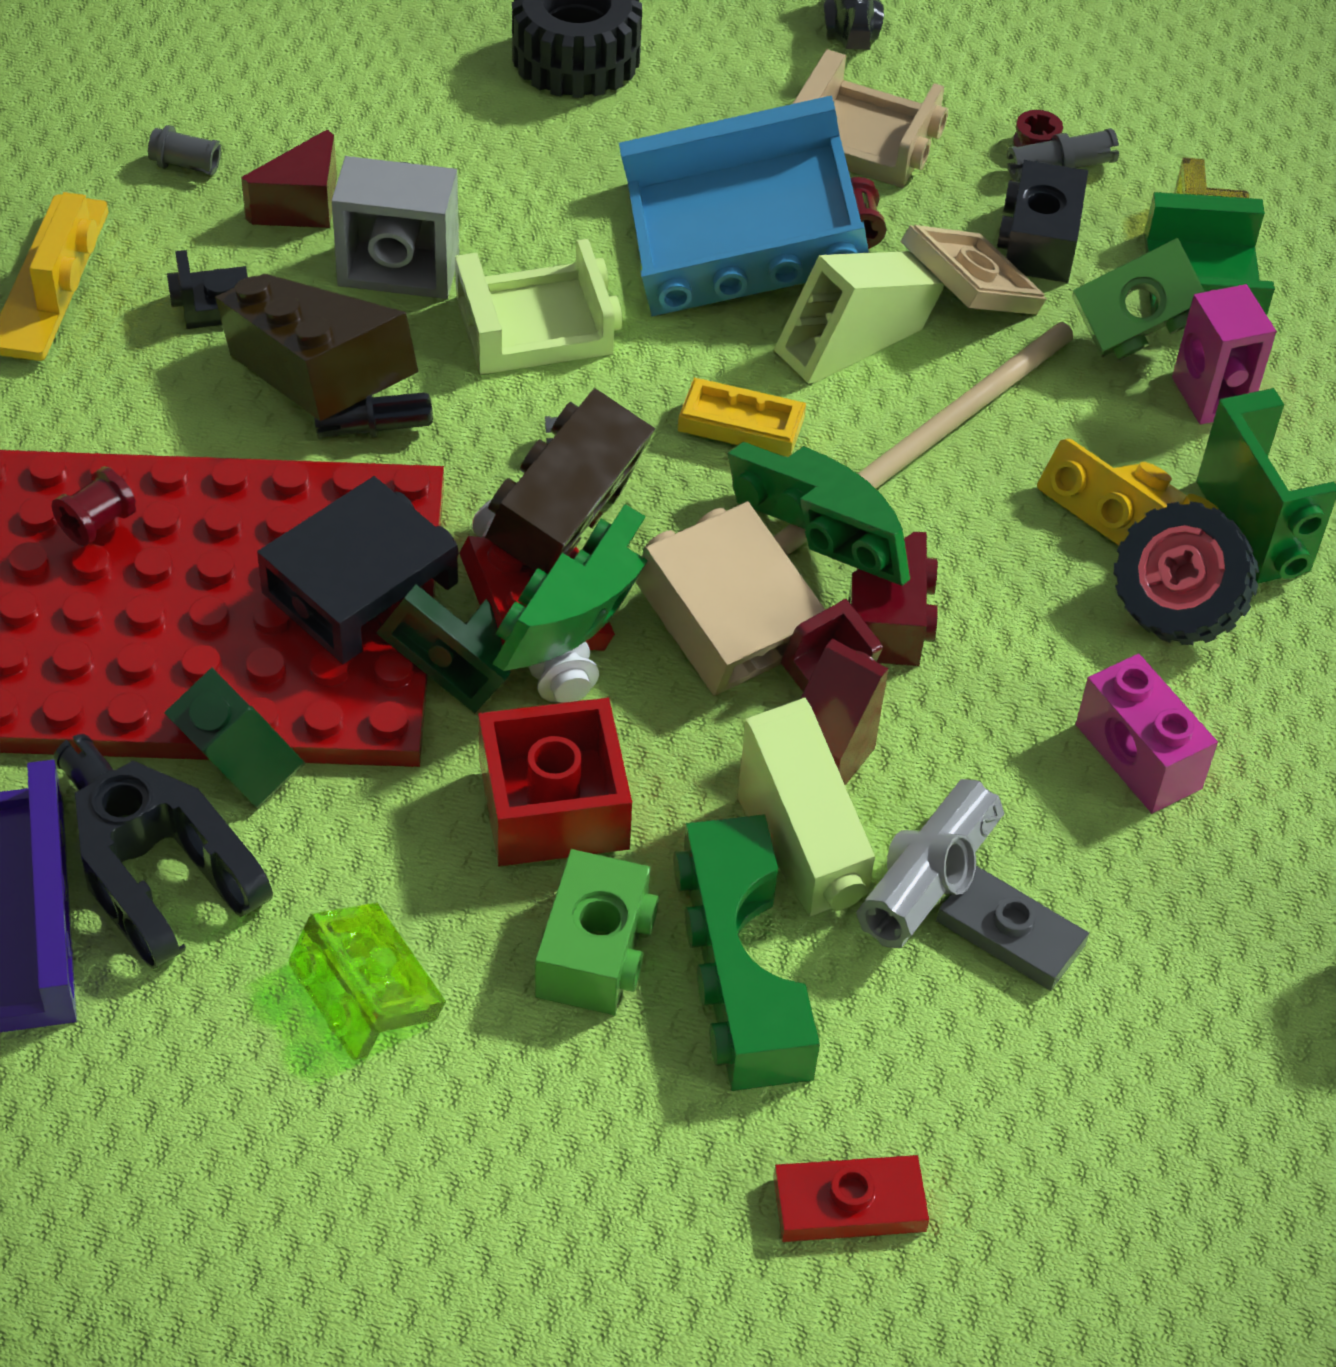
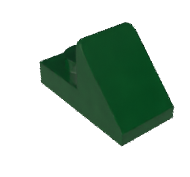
M415 584L376 632L378 636L474 714L511 673L510 670L503 671L493 665L503 644L501 638L495 635L498 627L492 606L487 599L463 623Z
M210 668L164 712L257 809L306 764L269 723L213 668Z

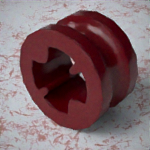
M1029 110L1023 112L1016 122L1013 146L1020 147L1051 141L1054 134L1063 132V123L1058 116L1049 111Z

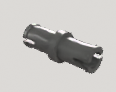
M1112 128L1069 137L1067 133L1054 134L1051 141L1020 147H1009L1007 159L1015 160L1014 163H1007L1009 174L1013 181H1019L1024 160L1071 168L1107 162L1114 163L1118 161L1119 151H1111L1110 147L1119 146L1117 135Z

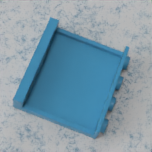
M832 95L619 143L629 187L642 264L641 277L651 316L806 283L819 255L869 253L864 223L860 219L839 134Z

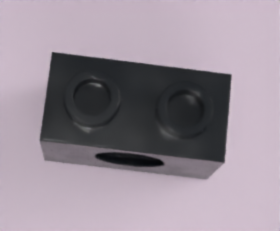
M1024 160L1020 182L1009 180L1003 212L1014 215L1013 217L1002 216L997 248L1007 250L1006 258L1025 276L1065 283L1069 282L1078 241L1088 170Z

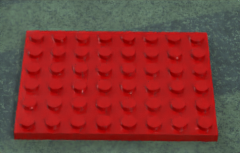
M0 450V753L54 755L57 748L65 740H68L79 754L81 750L74 742L73 736L85 734L92 739L94 746L102 756L209 760L164 712L210 668H213L269 723L305 763L420 767L428 675L376 634L403 599L361 626L363 652L342 664L262 593L257 551L373 476L378 478L393 492L403 493L411 501L415 510L434 526H441L444 466ZM104 466L109 467L121 476L130 487L136 500V512L125 519L116 517L96 531V538L93 542L86 546H80L72 541L57 523L51 507L52 501L62 494L73 495L93 481L94 472ZM431 579L420 588L435 598L436 581Z

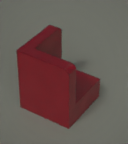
M847 599L800 623L792 634L780 663L802 692H804L826 645L832 638L855 651L868 654L875 661H877L883 649L881 642Z

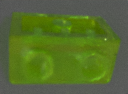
M378 902L310 914L289 957V965L296 979L303 985L327 1021L329 1029L337 1036L352 1060L367 1058L380 1032L437 1020L446 1003L440 991Z

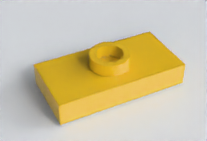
M694 377L678 417V431L735 445L746 442L770 452L789 457L792 455L805 418L806 403Z

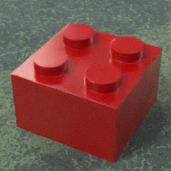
M609 697L478 713L479 762L498 867L568 858L571 849L592 854L630 850L632 798Z

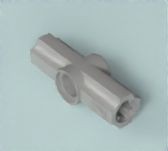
M960 779L920 831L901 830L897 833L890 844L887 855L888 872L856 911L862 930L871 934L882 946L902 948L943 894L959 895L967 891L975 875V852L1005 814L999 795L990 792L978 780Z

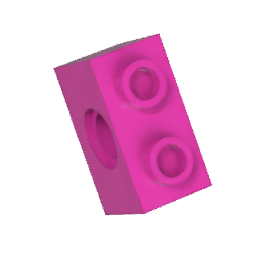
M1247 284L1193 295L1172 379L1200 425L1213 422L1219 399L1259 391L1277 331Z
M1139 653L1087 678L1075 725L1151 814L1203 789L1218 741Z

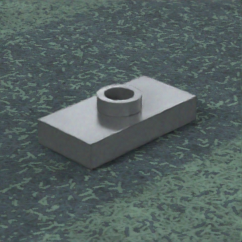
M976 866L974 879L969 889L963 894H950L939 908L936 920L939 924L1052 991L1086 946L1089 932L978 866Z

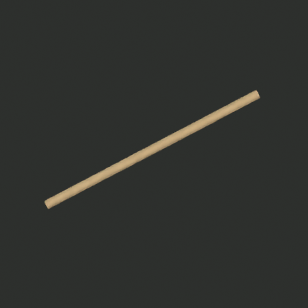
M1064 322L1054 325L857 474L877 489L1073 340V331L1070 326ZM789 524L773 536L787 556L807 542L805 529L793 524Z

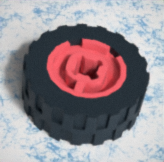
M1191 501L1190 504L1168 503L1165 508L1160 510L1154 508L1145 514L1146 517L1139 523L1135 521L1128 529L1129 534L1125 541H1121L1117 549L1119 553L1118 561L1114 563L1113 572L1118 582V585H1115L1117 594L1124 602V607L1147 632H1152L1159 639L1171 643V640L1179 641L1181 645H1194V642L1202 640L1207 643L1217 639L1216 636L1224 631L1228 633L1237 626L1235 623L1242 615L1245 617L1251 606L1249 603L1252 596H1256L1258 583L1255 579L1256 573H1259L1251 545L1234 521H1230L1222 511L1214 507L1211 510L1205 508L1202 503Z

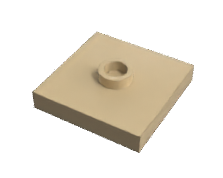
M910 225L900 241L968 308L1037 315L1047 300L1045 294L980 233Z

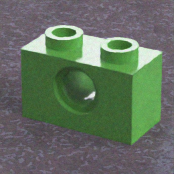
M1176 238L1074 289L1072 298L1101 357L1114 352L1117 359L1120 360L1148 346L1149 343L1145 336L1165 326L1170 334L1184 329L1193 295L1205 291L1179 239ZM1135 290H1147L1156 297L1158 309L1153 315L1139 318L1128 311L1125 300Z
M571 849L535 960V998L616 1015L622 991L634 992L639 979L643 959V951L635 950L639 934L650 936L656 920L659 896L649 894L650 866ZM603 931V932H607V933H609V934H607V935H594V934H591V932Z

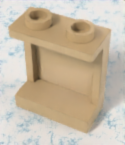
M826 49L793 104L832 95L848 171L904 188L913 170L923 169L929 155L931 138L939 139L945 128L948 108L942 106L944 86L934 83L923 103H918L843 80L846 55Z

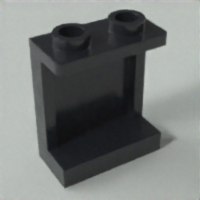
M375 476L257 551L262 593L342 664L363 652L361 626L406 597L415 584L421 587L429 580L434 579L445 590H449L458 584L459 550L452 535L442 526H434L415 510L411 501L403 493L393 492Z

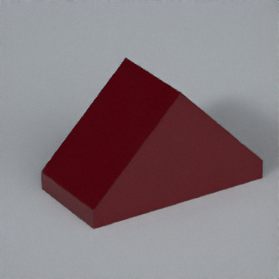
M325 130L242 176L245 219L252 225L330 228L332 217L331 201L337 180L334 134L329 130Z

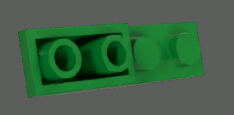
M742 442L727 453L733 481L732 487L738 504L749 502L756 511L805 529L809 550L901 586L910 580L903 528L895 511L878 490L849 467L805 446L788 458L746 442Z
M624 504L612 524L602 518L600 519L575 559L562 553L549 574L537 568L518 599L520 603L514 602L495 633L496 636L505 640V643L494 660L493 665L503 671L533 666L554 659L577 648L608 623L625 600L648 562L647 559L628 548L646 516Z

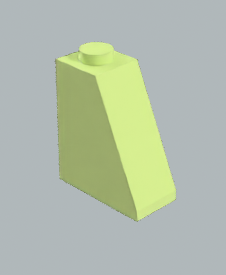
M910 251L819 255L773 350L807 383H816L922 330L945 285Z
M802 698L746 718L737 795L738 801L747 816L765 814L777 865L809 917L829 909L843 910L851 907L869 893L875 855L812 707L806 698Z

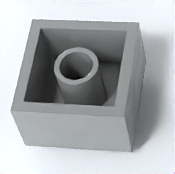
M345 156L331 201L338 286L448 299L455 273V256L459 255L457 169Z

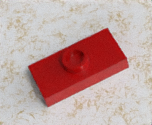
M918 1155L775 1165L773 1179L782 1242L927 1232L929 1214Z

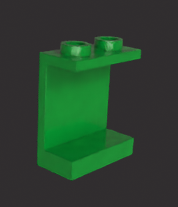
M1154 192L1144 231L1146 253L1178 238L1205 292L1247 284L1265 314H1268L1275 286L1274 281H1261L1259 279L1255 248L1265 214L1263 199ZM1149 291L1151 315H1153L1158 309V301Z
M1274 388L1219 399L1196 480L1205 498L1222 511L1230 521H1234L1251 545L1253 556L1258 563L1259 573H1256L1255 579L1258 584L1281 578L1292 579L1303 573L1311 572L1336 501V484L1334 481L1289 491L1268 458L1284 408V403Z

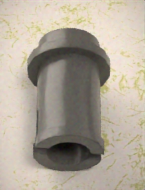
M166 125L163 129L155 128L152 131L148 143V158L157 161L159 168L165 169L170 164L205 172L207 175H214L220 162L221 144H219L220 141L208 140L177 133L174 126Z

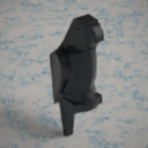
M824 0L826 38L842 42L845 49L870 50V40H877L884 19L883 4L880 0Z

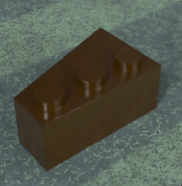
M268 274L242 279L235 285V288L215 296L230 356L319 421L419 372L407 314L404 311Z
M595 387L579 407L569 402L551 428L550 432L555 436L550 443L547 444L539 439L520 466L519 470L524 473L520 480L516 483L512 479L507 478L493 496L488 509L495 516L485 538L534 571L539 568L549 574L561 554L564 553L568 556L581 540L580 536L588 526L593 528L603 515L600 510L606 502L609 501L614 504L621 496L656 428Z

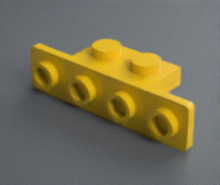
M63 192L62 195L58 194L53 197L1 311L0 356L43 361L46 358L71 298L78 288L90 254L95 249L97 238L109 213L106 201L86 198V195Z
M1062 439L1059 442L1037 482V488L1118 546L1121 541H1125L1129 534L1128 529L1135 521L1139 523L1146 517L1145 514L1154 508L1160 510L1167 507L1168 503L1190 504L1191 501L1202 503L1205 508L1211 510L1213 507L1218 509L1207 499L1195 494L1186 495L1170 484L1171 476L1163 469L1151 463L1140 462L1139 464L1113 468L1072 439Z

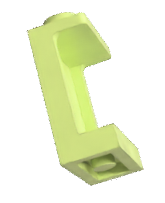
M588 239L576 241V261L572 264L486 277L478 253L455 256L456 299L480 375L613 354L614 330L622 329L621 307L616 295H608V273L603 258L595 259Z

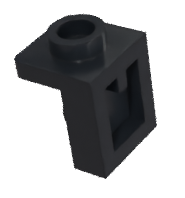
M187 250L175 251L178 272L167 273L171 306H183L186 329L222 325L215 296L235 288L239 281L247 278L246 266L190 273Z

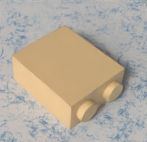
M745 502L727 511L724 508L714 509L705 514L694 526L676 534L674 531L669 530L655 536L643 549L642 557L647 559L648 562L635 581L713 696L781 665L780 662L795 628L800 623L825 610L749 502Z

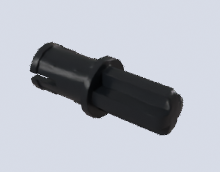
M425 392L381 397L370 395L366 399L322 421L314 417L315 428H318L316 429L317 437L321 439L338 435L370 433L371 438L378 437V431L429 426L433 422L432 400L429 394Z

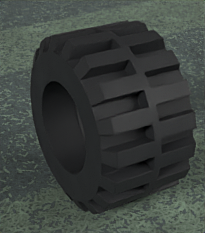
M514 0L512 2V61L514 67L518 68V74L523 80H531V86L539 90H550V94L556 96L565 94L572 95V98H584V95L590 94L594 97L604 95L605 90L608 89L615 91L623 86V81L631 80L635 75L636 68H639L642 3L639 0Z

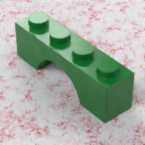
M762 814L686 823L684 851H675L673 854L674 874L678 891H689L692 903L691 907L685 908V924L690 948L701 947L704 964L697 965L700 1000L703 1006L713 1005L717 1023H710L709 1026L710 1046L715 1066L726 1065L731 1091L814 1081L820 1042L806 984L783 979L760 967L747 954L738 936L749 921L771 909L774 905L778 866L766 816Z

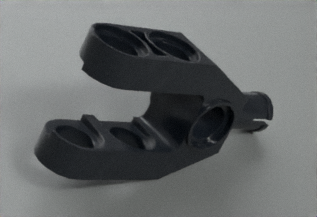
M85 734L73 736L74 742L81 750L79 754L68 740H65L57 748L54 754L55 764L65 772L79 790L75 792L80 851L87 888L140 957L152 969L161 966L184 952L186 946L184 944L178 945L171 927L153 903L151 888L144 880L137 883L122 862L143 856L160 840L172 837L227 905L240 917L250 913L273 898L271 885L261 865L198 788L136 761H131L114 770L94 746L92 739Z

